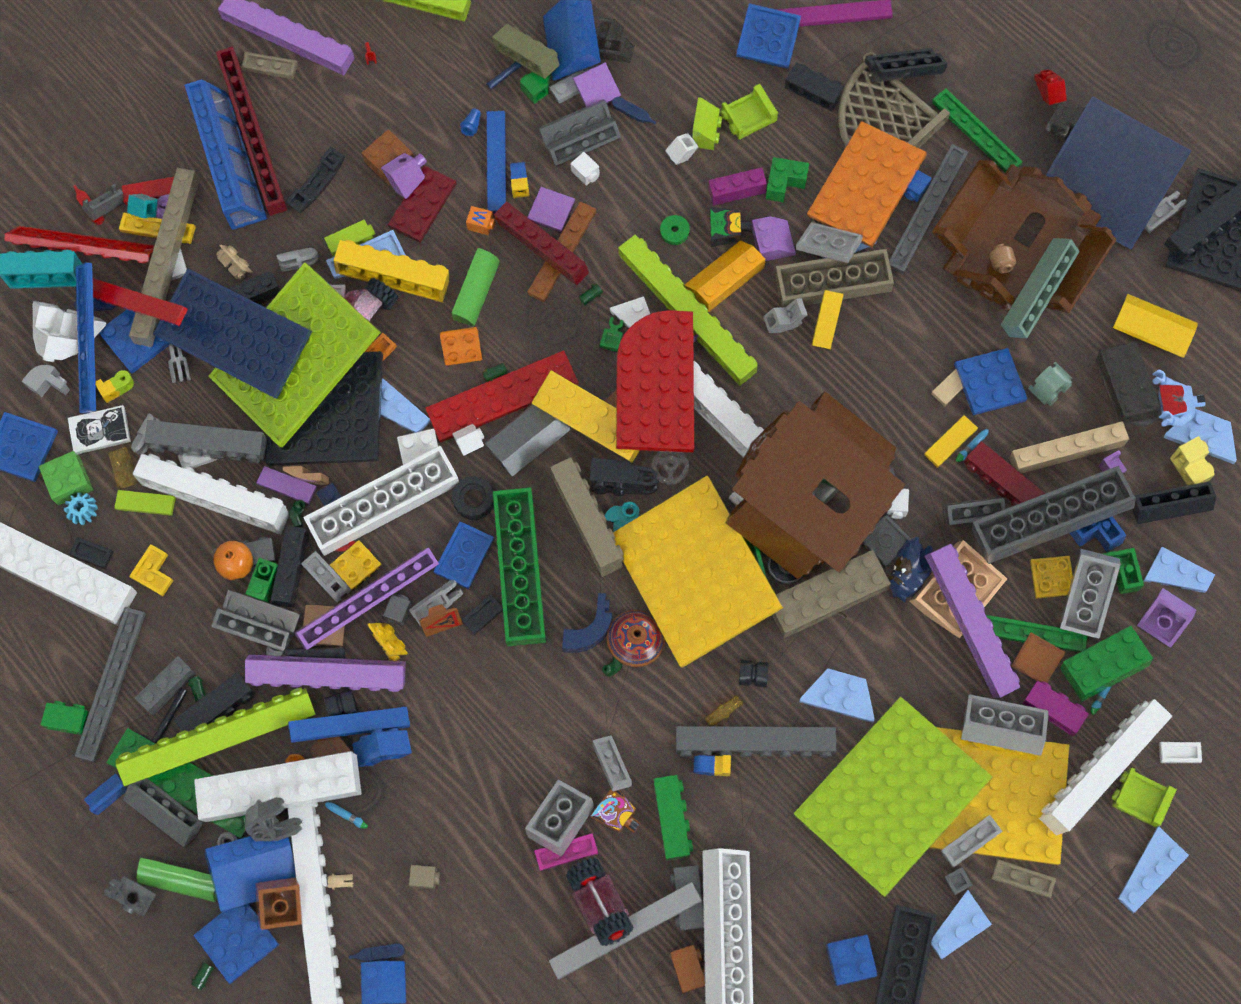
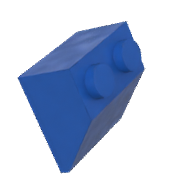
M405 961L362 962V1004L406 1003Z

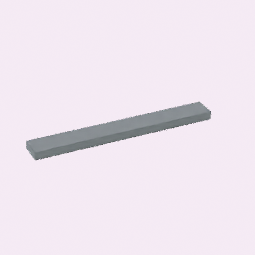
M691 882L629 916L633 925V931L630 932V935L625 936V939H620V942L601 946L596 935L552 958L549 962L557 978L561 979L700 903L702 899Z

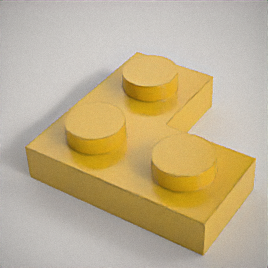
M150 544L129 577L163 597L174 581L158 571L168 554Z

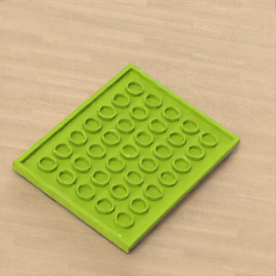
M304 263L266 307L312 331L278 398L276 399L218 368H215L209 375L282 448L381 333L307 263Z
M900 697L794 812V815L885 898L993 776Z

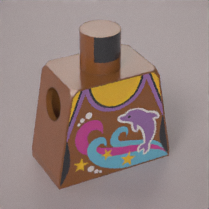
M610 789L591 814V819L617 833H620L624 827L635 833L641 825L640 822L632 817L636 812V808L619 790L612 792V789Z

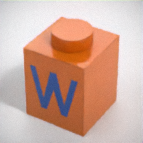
M471 206L466 220L467 229L489 235L490 229H494L496 219H494L492 211Z

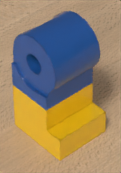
M525 162L510 163L513 198L530 196Z
M731 755L694 756L693 773L711 776H730Z

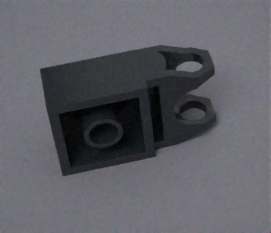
M592 458L590 487L591 491L600 495L606 492L613 493L616 496H624L625 494L649 495L657 491L658 473L652 468L631 465L630 461ZM645 473H652L654 477L645 475ZM654 485V487L651 490H647L644 488L651 487Z

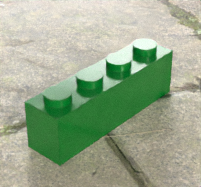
M677 775L654 778L666 861L690 857V852H693L692 839L688 840L687 838L690 826L689 820H684L683 812H687L685 799L681 800L680 792H684L682 780H678Z

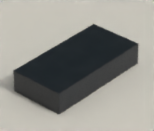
M77 537L69 555L106 569L114 552L111 549Z
M490 594L461 620L476 635L503 611V607Z

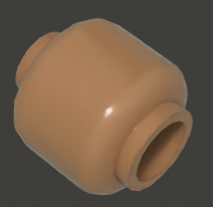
M1004 244L996 245L989 254L993 269L1002 274L1010 272L1016 264L1012 247L1004 246Z

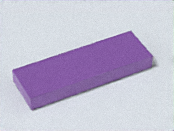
M265 466L257 480V485L295 500H303L308 505L317 489L315 485Z

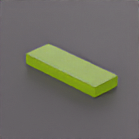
M118 490L115 509L172 516L175 496Z

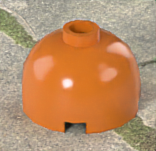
M238 541L222 543L216 549L213 556L216 571L228 580L244 578L253 567V556L250 549Z

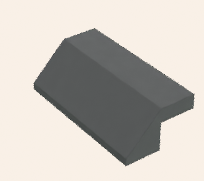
M604 99L538 128L543 143L555 166L580 156L583 152H589L621 138L616 121L611 117Z
M531 405L484 442L492 455L501 462L508 474L513 476L571 429L565 423Z
M228 590L223 607L217 608L211 627L285 651L295 635L294 633L297 631L302 614Z

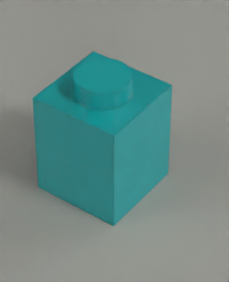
M144 194L129 195L127 213L140 218L156 217L158 199Z

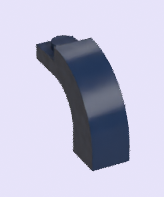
M598 593L596 617L588 627L580 630L564 629L563 652L579 653L590 650L606 637L613 619L612 613H605V611H609L610 600H606V593Z

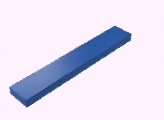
M505 111L487 112V210L495 213L506 202Z
M407 707L289 721L288 727L292 743L370 733L377 729L386 731L393 728H409L410 722Z

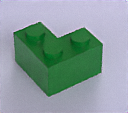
M773 157L766 200L784 203L787 186L805 189L809 163Z
M1134 548L1103 553V555L1120 559L1121 565L1116 579L1120 594L1136 592L1144 586Z

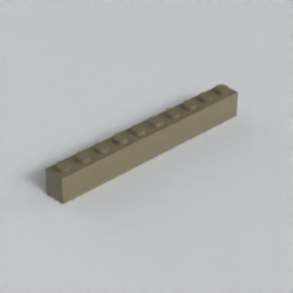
M176 169L142 288V294L166 300L199 183L196 172L193 170ZM135 313L129 334L133 343L152 347L155 339L153 333L160 320Z

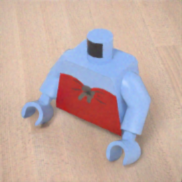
M1157 370L1153 373V376H1156L1152 380L1153 384H1161L1159 385L1158 397L1161 405V415L1159 418L1163 419L1162 426L1182 427L1194 418L1195 407L1205 406V396H1193L1191 386H1186L1166 377L1162 370Z

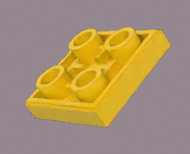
M1070 556L1030 560L1035 598L1068 595L1073 578Z

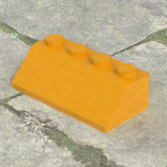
M739 241L688 281L684 287L687 290H691L696 296V300L699 303H703L707 307L708 312H710L764 269L765 258L754 246Z

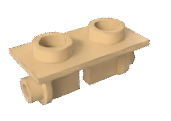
M220 245L223 250L217 252V258L225 267L232 264L228 270L236 279H244L245 272L252 273L248 267L249 264L237 255L238 252L230 245Z

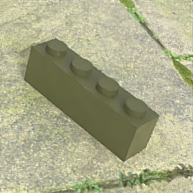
M506 24L492 37L498 51L544 79L560 65L557 59L558 55L553 49L545 47L540 41H535L530 35L523 34L516 27L513 28Z

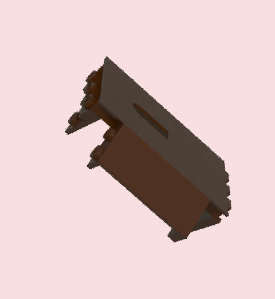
M979 160L932 231L939 241L952 253L943 269L957 277L958 283L968 289L971 287L975 291L980 292V296L990 302H996L1003 306L1002 309L1009 312L1053 238L1072 239L1080 252L1046 306L1048 309L1070 313L1117 239L1112 235V231L1105 226L1096 227L1102 216L1091 210L1092 205L1084 194L1074 193L1064 185V181L1061 178L1041 174L1042 171L1035 166H1023L1020 169L1013 164L1009 166L1004 174L997 168L995 162ZM1039 213L1044 217L1045 224L1030 248L1016 241L1014 237L1030 214ZM999 244L1012 247L1016 259L1013 270L1003 274L993 269L989 258L990 252Z
M826 391L812 403L811 408L798 401L791 411L788 412L784 409L751 442L735 474V477L739 480L732 488L743 500L730 512L725 523L797 579L804 574L808 575L815 564L819 565L822 561L840 573L850 558L857 554L859 546L875 530L877 522L884 513L890 510L892 502L906 485L889 472L891 469L889 466L895 459L896 447ZM823 478L847 496L850 504L846 512L837 513L812 494Z

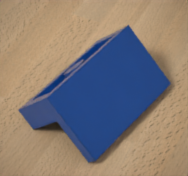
M115 773L84 800L89 805V810L99 815L121 797L128 787L124 786L122 779Z

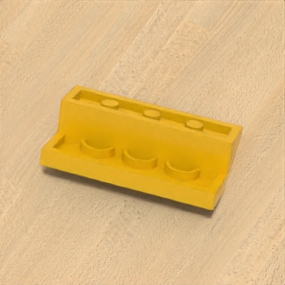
M1127 294L1113 328L1184 358L1198 323Z

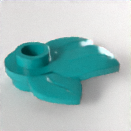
M625 502L622 506L611 507L606 512L605 518L607 521L614 522L613 531L615 532L639 517V507L634 502ZM627 509H632L633 513L627 514L626 511Z

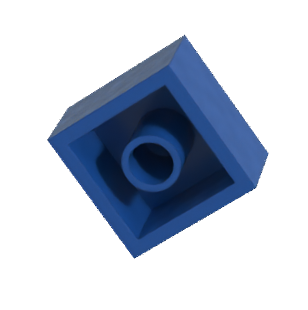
M868 935L826 945L835 986L878 976Z

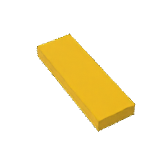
M824 290L811 345L831 349L843 293Z
M964 415L924 456L939 468L977 431L978 427Z

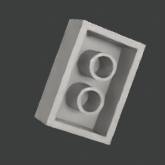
M558 780L526 826L525 830L528 838L562 857L594 809L592 798Z

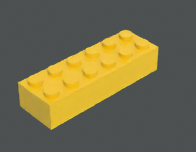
M340 240L334 257V266L337 274L369 282L371 278L380 280L381 283H385L391 289L442 303L444 301L449 284V270L442 265L433 266L424 260L415 261L406 255H393L390 251L375 250L369 245H357L351 240Z
M550 371L532 404L633 463L640 450L616 449V408L555 372Z

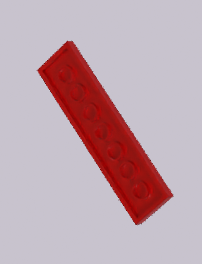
M18 226L5 233V241L12 242L13 245L29 244L33 248L43 246L47 247L48 250L64 249L74 251L75 253L78 251L88 256L98 254L102 258L119 257V260L122 261L133 259L137 260L138 263H148L151 260L155 246Z
M565 351L426 407L440 443L453 438L452 433L471 424L477 428L533 405L532 401L550 371L578 386L579 382Z

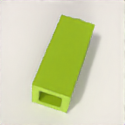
M362 220L324 239L332 256L335 257L340 240H351L357 245H361L372 240L375 232L371 224L367 226L365 220Z

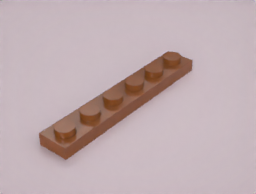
M580 201L557 241L573 253L597 212L596 209ZM545 261L529 288L528 295L545 302L561 273Z

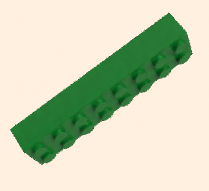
M521 488L493 491L507 647L546 643L532 489Z

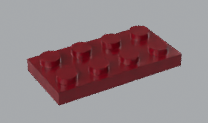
M425 165L421 170L424 174V179L406 199H403L388 223L389 228L419 243L423 240L457 184L455 180Z

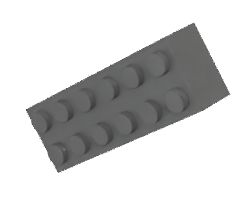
M147 420L144 443L149 449H153L155 453L172 451L174 455L191 453L193 457H202L204 454L210 455L212 459L229 457L231 461L248 459L250 463H259L260 461H265L267 437L263 432Z

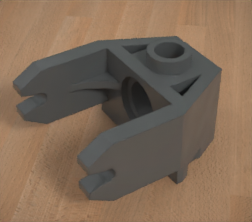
M278 797L261 802L259 799L255 805L246 811L245 831L254 841H279L302 830L300 824L303 821L300 818L294 817L279 822L275 815L284 810L282 804L285 801Z
M125 876L122 877L121 881L111 880L109 888L104 891L105 896L123 904V910L131 914L135 912L141 916L146 914L156 896L151 890ZM137 893L139 899L136 903L132 904L131 897Z

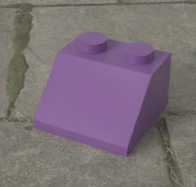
M771 216L752 220L751 230L757 251L765 258V261L796 255L787 220Z
M1162 588L1137 626L1171 648L1193 619L1196 609Z

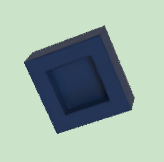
M333 483L316 493L324 506L341 498Z

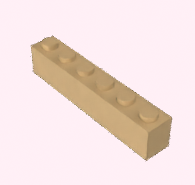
M1122 421L1013 450L1009 459L1011 465L1022 474L1123 447L1129 440Z

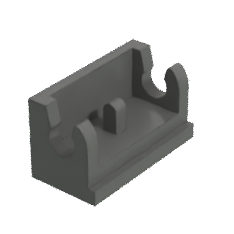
M115 184L110 186V191L88 202L86 199L83 201L82 209L93 221L123 204V192L121 189L116 191Z

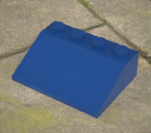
M560 0L543 16L547 47L557 53V59L560 64L551 73L552 80L554 81L601 62L591 0Z
M249 836L205 849V858L220 912L257 902L255 883L296 878L295 864L288 837L279 841H254Z

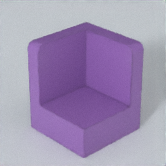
M1119 450L1102 460L1099 465L1102 472L1116 466L1120 467L1122 473L1127 471L1118 458L1121 454Z

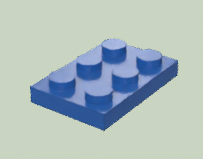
M459 522L438 562L439 564L433 571L434 574L449 581L454 579L458 585L469 590L494 541V537Z

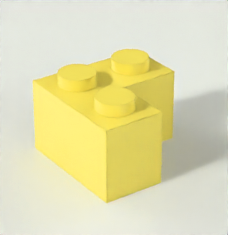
M1199 436L1179 446L1170 458L1187 485L1207 482L1215 475L1213 466L1205 460L1209 453L1208 445Z

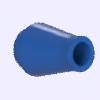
M471 109L470 113L460 124V130L466 136H473L477 133L481 112L478 109Z

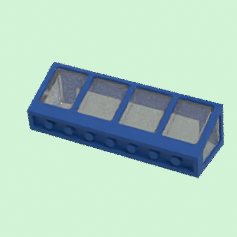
M204 80L185 84L222 211L231 229L234 230L266 220L267 217L229 94Z

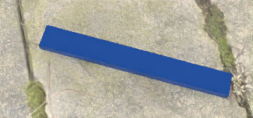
M92 263L76 266L79 410L82 414L96 411Z

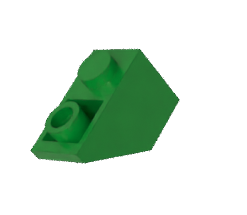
M534 72L522 77L520 81L521 90L534 105L548 95L551 74L545 79Z
M259 558L246 595L269 603L278 564Z

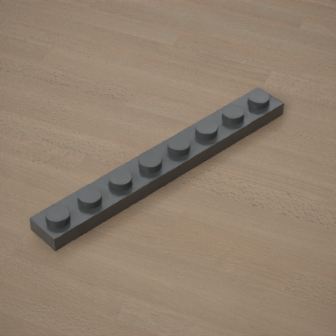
M953 144L951 145L889 260L891 269L901 274H904L965 161L968 151Z
M125 608L75 753L76 758L96 762L146 615L142 611Z

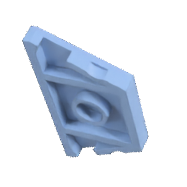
M1195 409L1194 418L1182 427L1173 426L1163 437L1183 445L1199 436L1208 445V455L1231 464H1235L1237 460L1231 422Z
M827 669L800 698V703L867 722H874L866 679Z

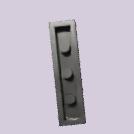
M147 778L129 784L123 798L126 803L183 847L197 837L203 821L198 820V817Z

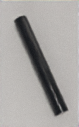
M180 688L152 741L157 743L158 740L162 739L188 691Z

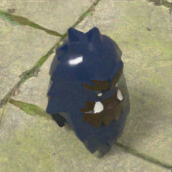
M919 537L907 540L901 549L898 550L892 574L888 578L891 583L890 589L893 593V598L898 597L903 602L906 601V598L913 597L922 588L923 583L930 576L931 572L925 555L933 552L932 546L930 545L923 549L919 543Z

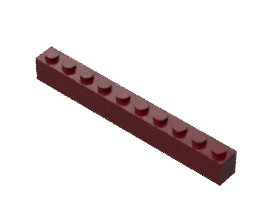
M232 46L216 51L270 216L287 211V206L235 50Z

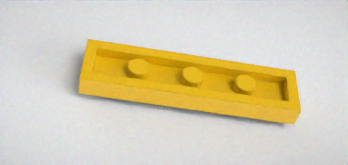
M123 213L119 230L123 233L157 238L162 219L153 217L140 218L129 213ZM186 224L182 243H192L196 228L194 224Z

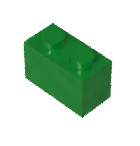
M54 701L53 704L46 703L41 722L42 727L49 730L82 735L89 712L84 709L85 706L73 704L70 707L65 706L66 703Z

